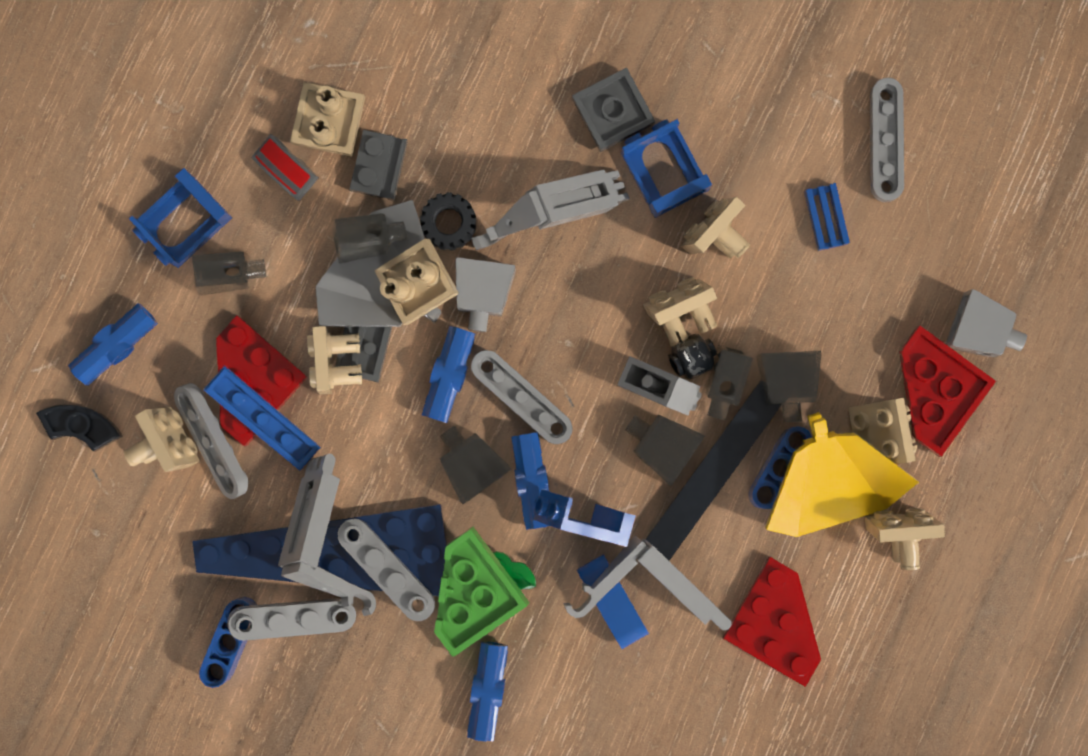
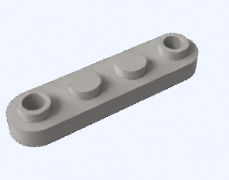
M892 78L879 80L870 92V188L872 195L881 202L894 201L904 190L903 88L897 80ZM887 92L890 95V100H883L880 93ZM883 182L890 185V192L882 190L881 184Z
M485 350L475 355L471 364L475 377L546 441L552 444H562L570 438L572 434L570 419L498 354ZM486 361L493 363V370L488 373L482 370V364ZM554 423L562 425L563 431L561 434L555 435L551 432V426Z
M193 383L176 388L174 392L175 404L221 492L229 499H235L244 495L248 489V477L241 469L232 446L227 442L222 433L217 418L211 412L203 391Z
M350 519L340 526L338 540L342 547L400 610L411 620L423 621L427 619L435 608L433 595L369 525L360 519ZM351 529L359 532L358 540L352 541L349 539L348 533ZM416 599L421 600L424 603L423 610L416 611L412 605L413 601Z
M341 598L241 606L230 613L227 626L231 635L242 641L344 632L355 623L356 611L352 605L342 607ZM339 612L346 613L342 621H336L335 619ZM249 620L251 622L249 628L245 630L239 628L241 621Z

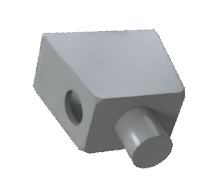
M456 257V289L459 292L457 295V309L461 312L470 313L468 330L486 332L489 315L502 317L516 267L511 264Z
M972 289L965 292L962 296L945 344L956 351L987 357L1002 356L1005 347L1021 351L1026 343L1027 334L1012 329L1016 319L1015 312Z

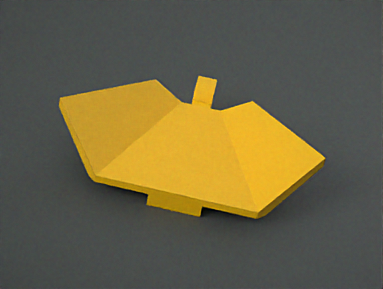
M820 412L807 415L812 438L803 440L804 445L793 452L765 528L768 531L794 537L809 534L872 514L876 511L885 510L917 485L919 481L857 434L828 432L826 420L824 417L822 418Z

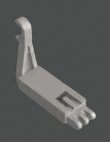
M600 170L536 185L527 191L495 226L487 228V233L471 238L475 249L486 248L507 235L538 226L539 230L610 211L620 203L630 199L628 193L618 194L619 190L625 188L624 183L613 182V180L620 177L619 171L605 173V170Z
M326 454L308 461L305 475L301 479L278 566L283 568L281 576L341 597L342 607L353 604L354 596L364 602V608L361 610L363 616L371 615L376 608V600L371 592L318 567L340 481L339 478L332 475L335 465L334 455Z
M636 535L592 586L582 583V589L584 592H588L589 597L580 608L574 609L570 603H563L569 615L575 618L584 617L638 564L637 559L705 625L712 620L722 630H728L731 627V621L652 544L646 539L640 540Z

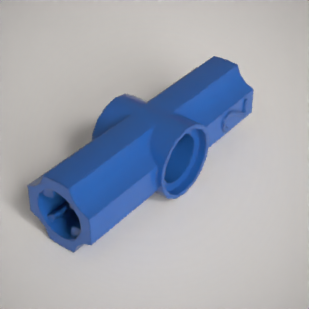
M137 303L115 324L107 325L93 337V343L68 365L70 371L84 385L89 386L111 365H116L127 358L134 350V345L158 324L147 309Z
M453 326L449 327L441 355L437 357L431 373V387L425 400L423 416L448 423L457 392L461 391L468 369L466 364L475 340V333Z
M538 432L512 436L516 463L514 472L518 497H521L524 525L526 530L548 527L549 525L533 520L535 514L533 510L534 503L537 497L540 496L541 489L549 491L546 467L542 463V451Z
M491 641L481 642L477 674H474L470 697L472 708L467 730L468 738L484 742L494 741L498 710L502 706L505 686L503 676L507 661L508 645Z

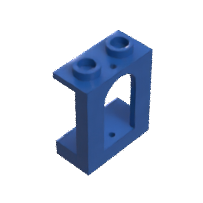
M668 119L659 122L651 128L653 132L643 137L640 133L630 137L624 142L626 146L622 147L621 155L654 218L709 191L712 186L708 175L702 174L678 129L680 124L678 119L670 123ZM655 142L663 143L671 150L688 184L662 197L642 159L644 149L649 144Z
M185 168L175 175L179 181L138 219L134 216L129 218L136 226L132 229L136 236L144 243L150 241L155 246L154 255L165 266L170 263L177 268L185 263L232 219L230 214ZM192 194L211 216L179 245L173 247L165 246L158 238L157 231L159 225Z
M541 489L540 496L537 497L534 503L533 510L535 514L533 520L560 530L627 547L635 515L595 504L590 523L568 518L573 498Z

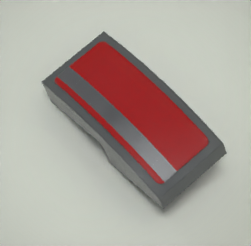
M272 134L267 137L251 157L275 182L298 201L304 197L319 178L302 159L294 156Z

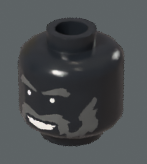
M692 334L684 342L680 340L679 344L671 347V354L668 355V358L678 377L684 376L689 380L694 379L712 370L714 367V356L717 355V351L709 338L704 340L699 334Z

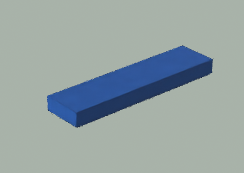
M225 365L203 388L207 394L299 471L321 448L320 445Z

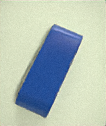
M801 426L790 427L780 435L749 489V500L755 507L760 509L773 508L784 476L779 477L774 473L773 464L776 460L782 459L786 462L788 468L793 452L796 451L789 444V436L793 432H797L802 436L803 440L812 438L811 433L806 428ZM762 486H767L772 492L771 500L766 504H762L757 498V492Z
M603 554L576 571L583 583L592 586L609 566V563ZM620 582L596 604L621 649L649 634Z
M248 597L235 599L228 603L224 609L199 671L200 680L207 687H219L233 676L247 640L242 641L235 638L236 645L233 650L227 649L223 645V636L225 634L231 635L227 626L228 616L237 604L244 606L257 605L253 599ZM249 620L241 621L239 628L245 630L249 628L251 622ZM213 663L222 667L224 672L222 679H216L212 676L210 669Z

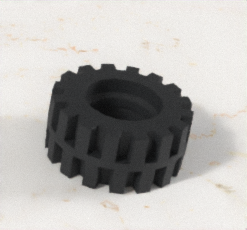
M446 192L443 195L440 193L436 195L437 197L430 198L427 201V205L423 207L422 215L420 216L421 228L426 239H430L433 246L441 250L448 249L453 251L456 248L464 247L468 241H471L476 231V215L471 204L461 195H454L451 192ZM443 210H455L461 216V226L453 234L441 233L436 227V217Z

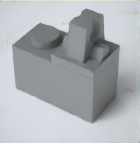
M629 356L617 384L620 387L686 415H689L690 410L695 411L697 402L702 395L699 392L701 386Z

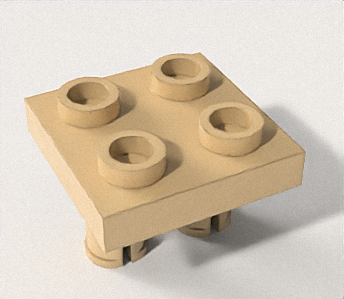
M303 82L290 142L292 145L352 157L365 96L359 93L334 89L330 86Z
M738 197L723 198L719 202L715 200L705 210L704 215L707 217L699 225L693 224L683 237L686 241L681 247L688 254L704 253L713 243L729 259L733 256L739 258L750 247V244L731 227V221L746 205Z
M423 239L374 270L381 282V294L383 297L390 299L403 325H409L459 294L430 239Z
M694 277L685 279L677 284V289L668 293L666 290L657 292L649 297V302L643 304L647 315L659 326L663 325L670 346L679 344V340L684 342L688 339L679 316L690 311L699 333L709 331L707 327H710L712 330L717 326L708 306V303L716 300L717 296L713 287L701 279L695 280Z
M326 326L313 327V335H307L308 354H310V357H315V367H309L310 386L317 388V392L320 395L332 394V389L336 385H362V375L349 376V374H361V364L333 367L330 364L332 354L360 353V344L347 345V343L360 342L359 333L331 336Z
M904 398L848 408L853 433L857 434L895 464L915 461L914 453L917 450V445H912L916 440L910 434L909 421L911 420V414L907 415L910 409L905 405Z
M171 407L146 409L135 415L146 438L124 451L125 459L131 466H136L141 462L149 464L158 459L164 472L188 468L200 462L195 443L190 438H187L182 428L183 421L180 415L175 410H172Z
M923 508L906 509L905 514H894L893 511L882 510L874 512V516L865 517L867 531L879 542H892L893 562L900 563L902 570L920 569L918 541L945 537L944 524L933 517V515L925 512Z

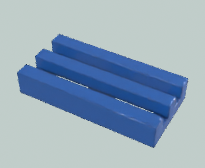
M836 183L829 186H820L815 189H806L804 194L818 251L848 245L850 241ZM826 193L830 195L840 240L836 239ZM816 195L819 196L829 242L826 243L824 242L814 200Z

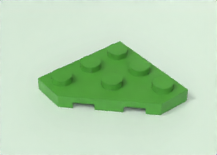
M473 526L445 547V564L443 576L441 577L438 600L439 608L434 633L452 657L526 608L530 603Z

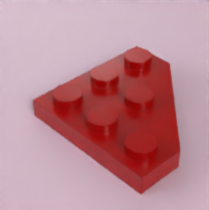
M238 315L216 338L218 372L225 365L277 410L286 403L308 378ZM219 404L221 427L240 444L247 447L256 434Z
M917 326L899 351L907 404L910 409L909 415L911 414L912 434L916 441L938 457H942L996 383V380L922 326Z
M769 556L731 621V627L726 630L722 638L806 687L821 661V656L801 582L796 571Z

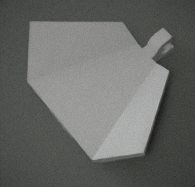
M413 200L371 212L316 285L319 326L400 327L402 325L390 299L383 297L381 294V282L374 270L425 239ZM436 307L423 316L435 323L442 313Z

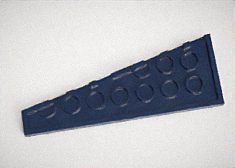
M441 504L329 521L318 567L362 589L383 591L342 547L338 540V530L345 521L360 519L369 525L433 596L439 597L441 577L443 576L445 564V547L447 546ZM288 527L192 541L196 572L296 582L281 576L283 568L278 566ZM351 529L348 533L349 539L352 541L358 540L359 532Z

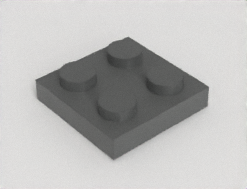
M627 67L572 95V100L600 152L655 124V119Z

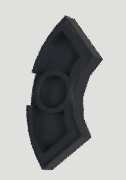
M57 405L36 412L51 440L65 436L76 437L84 441L93 452H96L123 437L120 430L111 420L87 407Z

